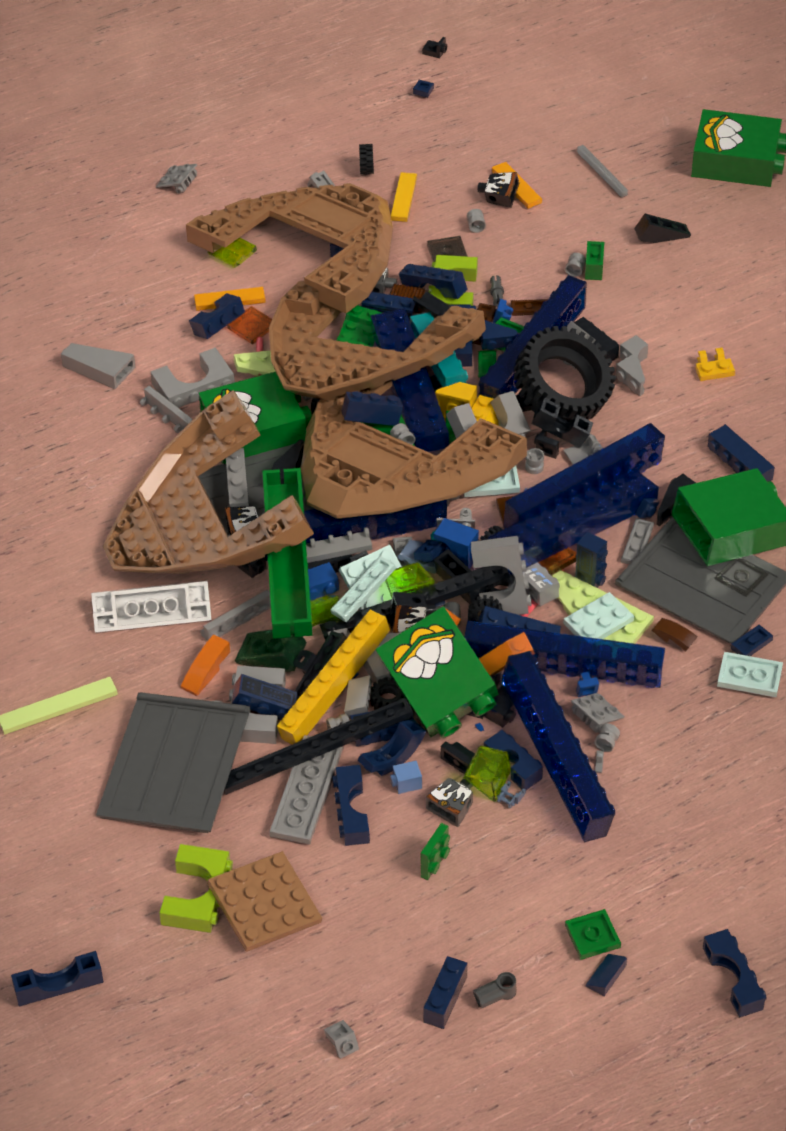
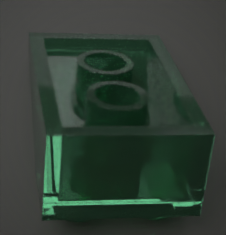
M272 630L247 633L235 662L245 666L285 669V672L295 671L296 667L293 665V662L299 652L304 650L307 642L303 636L295 637V634H291V637L273 638Z

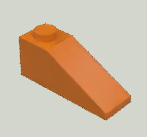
M525 632L499 645L479 658V660L491 677L535 653Z

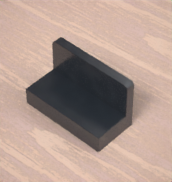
M427 291L420 300L415 296L412 299L420 310L425 313L430 312L433 318L443 316L451 307Z
M445 741L441 745V759L470 779H473L487 765L484 759L458 742L451 745Z

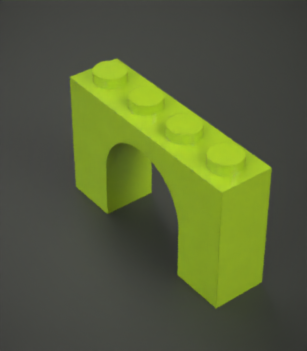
M436 255V261L432 262V267L462 272L465 281L476 282L478 257ZM429 285V293L448 305L470 304V306H473V292H465L459 299L444 297L435 286Z
M180 844L175 859L176 873L198 876L208 881L210 878L231 871L233 860H230L229 851ZM210 888L204 895L195 899L164 896L159 913L160 922L163 926L211 933L213 925L217 924V909L220 906Z

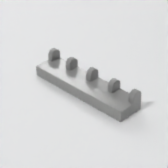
M151 386L144 389L145 397L140 400V404L142 406L147 404L152 406L150 412L152 414L158 412L164 416L162 421L165 424L171 421L176 425L174 427L176 433L182 431L193 420Z
M368 527L364 528V532L352 534L351 531H347L345 536L333 538V535H328V539L314 541V538L310 539V543H306L307 563L372 550Z
M265 590L204 625V629L200 630L201 635L207 641L213 634L221 637L270 609L269 590Z

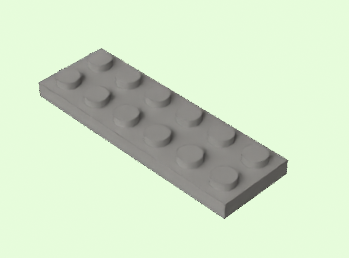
M304 735L303 740L311 736ZM343 746L292 768L270 829L271 837L311 844L332 783V776L335 774L344 748Z

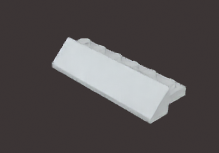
M208 581L91 593L95 632L212 620Z

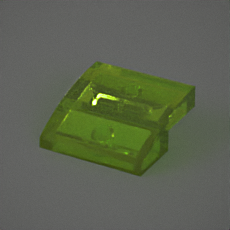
M239 237L227 247H221L214 253L209 251L207 253L235 268L253 255L257 248L256 245Z

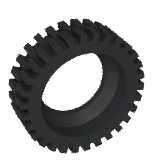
M553 326L551 330L548 327L543 332L540 330L536 335L532 336L516 359L514 380H518L515 384L516 389H521L518 394L521 398L526 397L524 401L526 405L530 403L533 405L531 410L534 413L544 398L561 406L558 416L567 421L573 420L576 415L590 420L601 410L613 393L612 391L615 388L613 383L616 380V376L612 375L615 372L614 367H609L612 363L611 359H605L608 353L605 350L602 352L599 350L601 348L599 343L596 345L592 343L594 338L590 336L586 339L584 337L586 333L581 331L578 335L576 334L577 329L574 328L567 331L566 326H562L560 330L558 326ZM548 359H560L570 363L579 371L584 380L585 392L583 397L571 398L553 390L543 379L539 371V364Z

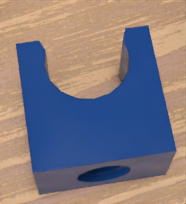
M444 518L434 532V539L446 544V548L440 554L449 549L470 569L473 565L471 542L479 541V530Z

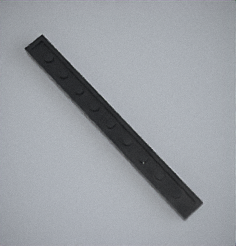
M487 566L411 593L422 594L426 605H434L510 578L508 569L503 566ZM392 599L355 612L347 622L337 618L320 624L324 639H327L328 632L347 628L351 633L369 610L385 616L388 621Z
M403 698L230 771L224 793L227 795L414 716L413 711L406 698Z

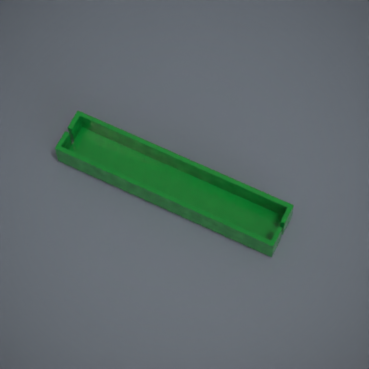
M301 468L283 469L284 484L280 482V469L263 470L265 512L293 495L304 514ZM305 539L298 545H289L281 548L279 552L275 553L273 551L268 553L273 638L291 637V634H295V637L313 636Z

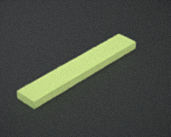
M107 677L0 715V726L5 735L118 695L117 689L111 677Z

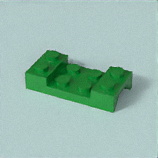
M359 305L355 306L346 313L343 326L336 341L373 347L384 313Z

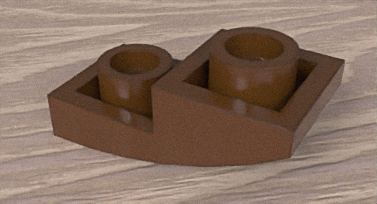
M661 618L651 630L666 643L671 639L685 652L698 637L682 625L665 618Z

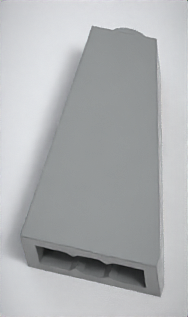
M71 343L61 353L63 367L113 389H116L136 368L134 355L130 353Z

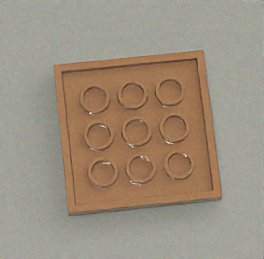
M283 851L208 879L207 884L246 952L319 924L322 921V916Z

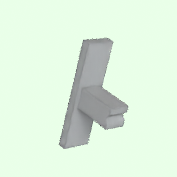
M597 750L595 773H602L604 751Z

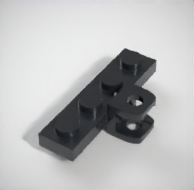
M331 631L317 655L307 650L299 652L293 665L302 670L305 675L295 689V692H297L296 701L347 639L345 635Z

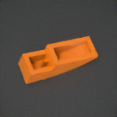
M213 634L193 661L181 684V689L198 696L219 672V665L230 653V642Z

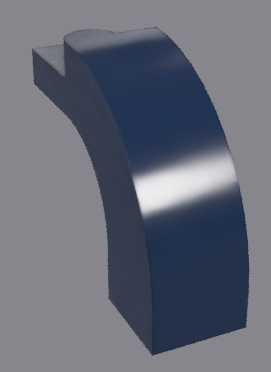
M414 719L402 721L388 743L378 750L360 754L357 761L370 773L377 771L381 776L393 771L394 765L403 764L411 757L422 742L426 730Z

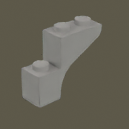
M635 335L620 344V358L622 361L616 364V377L627 385L631 391L641 396L644 394L643 384L645 383V377L640 362L647 358L648 344Z

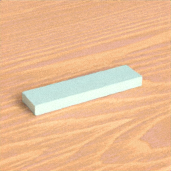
M380 556L331 608V613L347 622L396 569L395 564Z

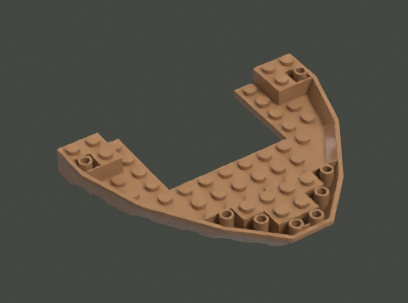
M351 183L341 186L323 185L318 188L301 187L296 188L295 191H281L261 195L260 198L255 199L246 198L225 206V209L213 210L209 215L197 216L186 224L187 242L212 253L221 247H227L269 216L344 248L304 277L305 284L318 289L320 302L344 313L349 312L369 297L388 266L393 233L388 201Z
M299 281L281 298L269 326L271 362L285 390L296 395L328 401L335 399L336 396L344 395L346 392H360L362 389L382 386L389 380L400 379L420 371L422 367L427 365L433 366L452 355L454 350L462 349L466 346L467 342L475 341L486 330L484 312L474 308L468 309L451 306L443 316H437L404 352H398L379 347L364 346L362 344L318 338L317 336L341 311L320 302L318 289L305 284L304 281Z
M392 380L385 382L382 386L362 389L360 392L363 394L376 393L382 395L392 387ZM344 394L328 401L319 400L307 426L301 474L307 505L330 516L347 518L392 513L457 497L505 475L527 456V438L484 419H479L436 456L361 422L344 420L341 412L345 398Z
M234 390L202 410L160 452L124 503L103 545L114 571L185 574L192 571L226 568V566H240L263 558L265 554L273 551L275 553L279 552L281 548L289 545H298L314 534L300 506L292 495L228 537L198 476L260 436L244 403Z

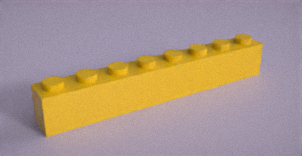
M372 610L367 612L277 725L282 740L295 744L302 741L304 735L307 736L348 685L349 680H352L389 633L390 629L385 616Z

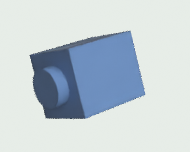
M417 761L393 766V774L390 775L392 786H396L398 794L422 789V775Z

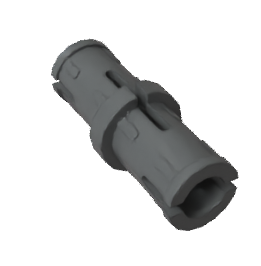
M496 275V281L494 276L490 278V293L493 296V305L496 307L500 299H503L504 294L501 277Z

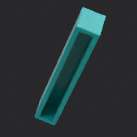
M430 312L410 316V332L414 339L434 320ZM455 350L449 357L430 366L442 388L458 382L466 383L468 381V373L462 368V363L460 359H457Z

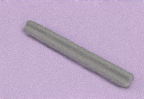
M584 145L577 147V153L620 197L628 195V189Z

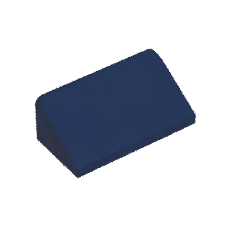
M608 954L589 979L586 987L605 996L627 966V957Z

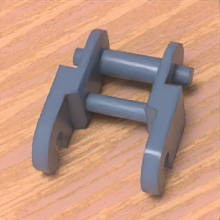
M511 781L504 784L501 788V794L497 796V802L503 801L507 803L508 808L515 806V803L518 804L526 793L524 788L522 792L516 793L515 796L507 792L511 786ZM508 795L512 797L511 801L505 798V796Z

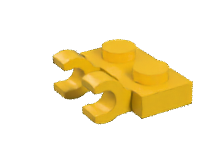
M722 347L715 348V361L708 362L706 351H698L699 357H697L698 363H696L695 369L700 381L735 376V369L731 358L725 359Z

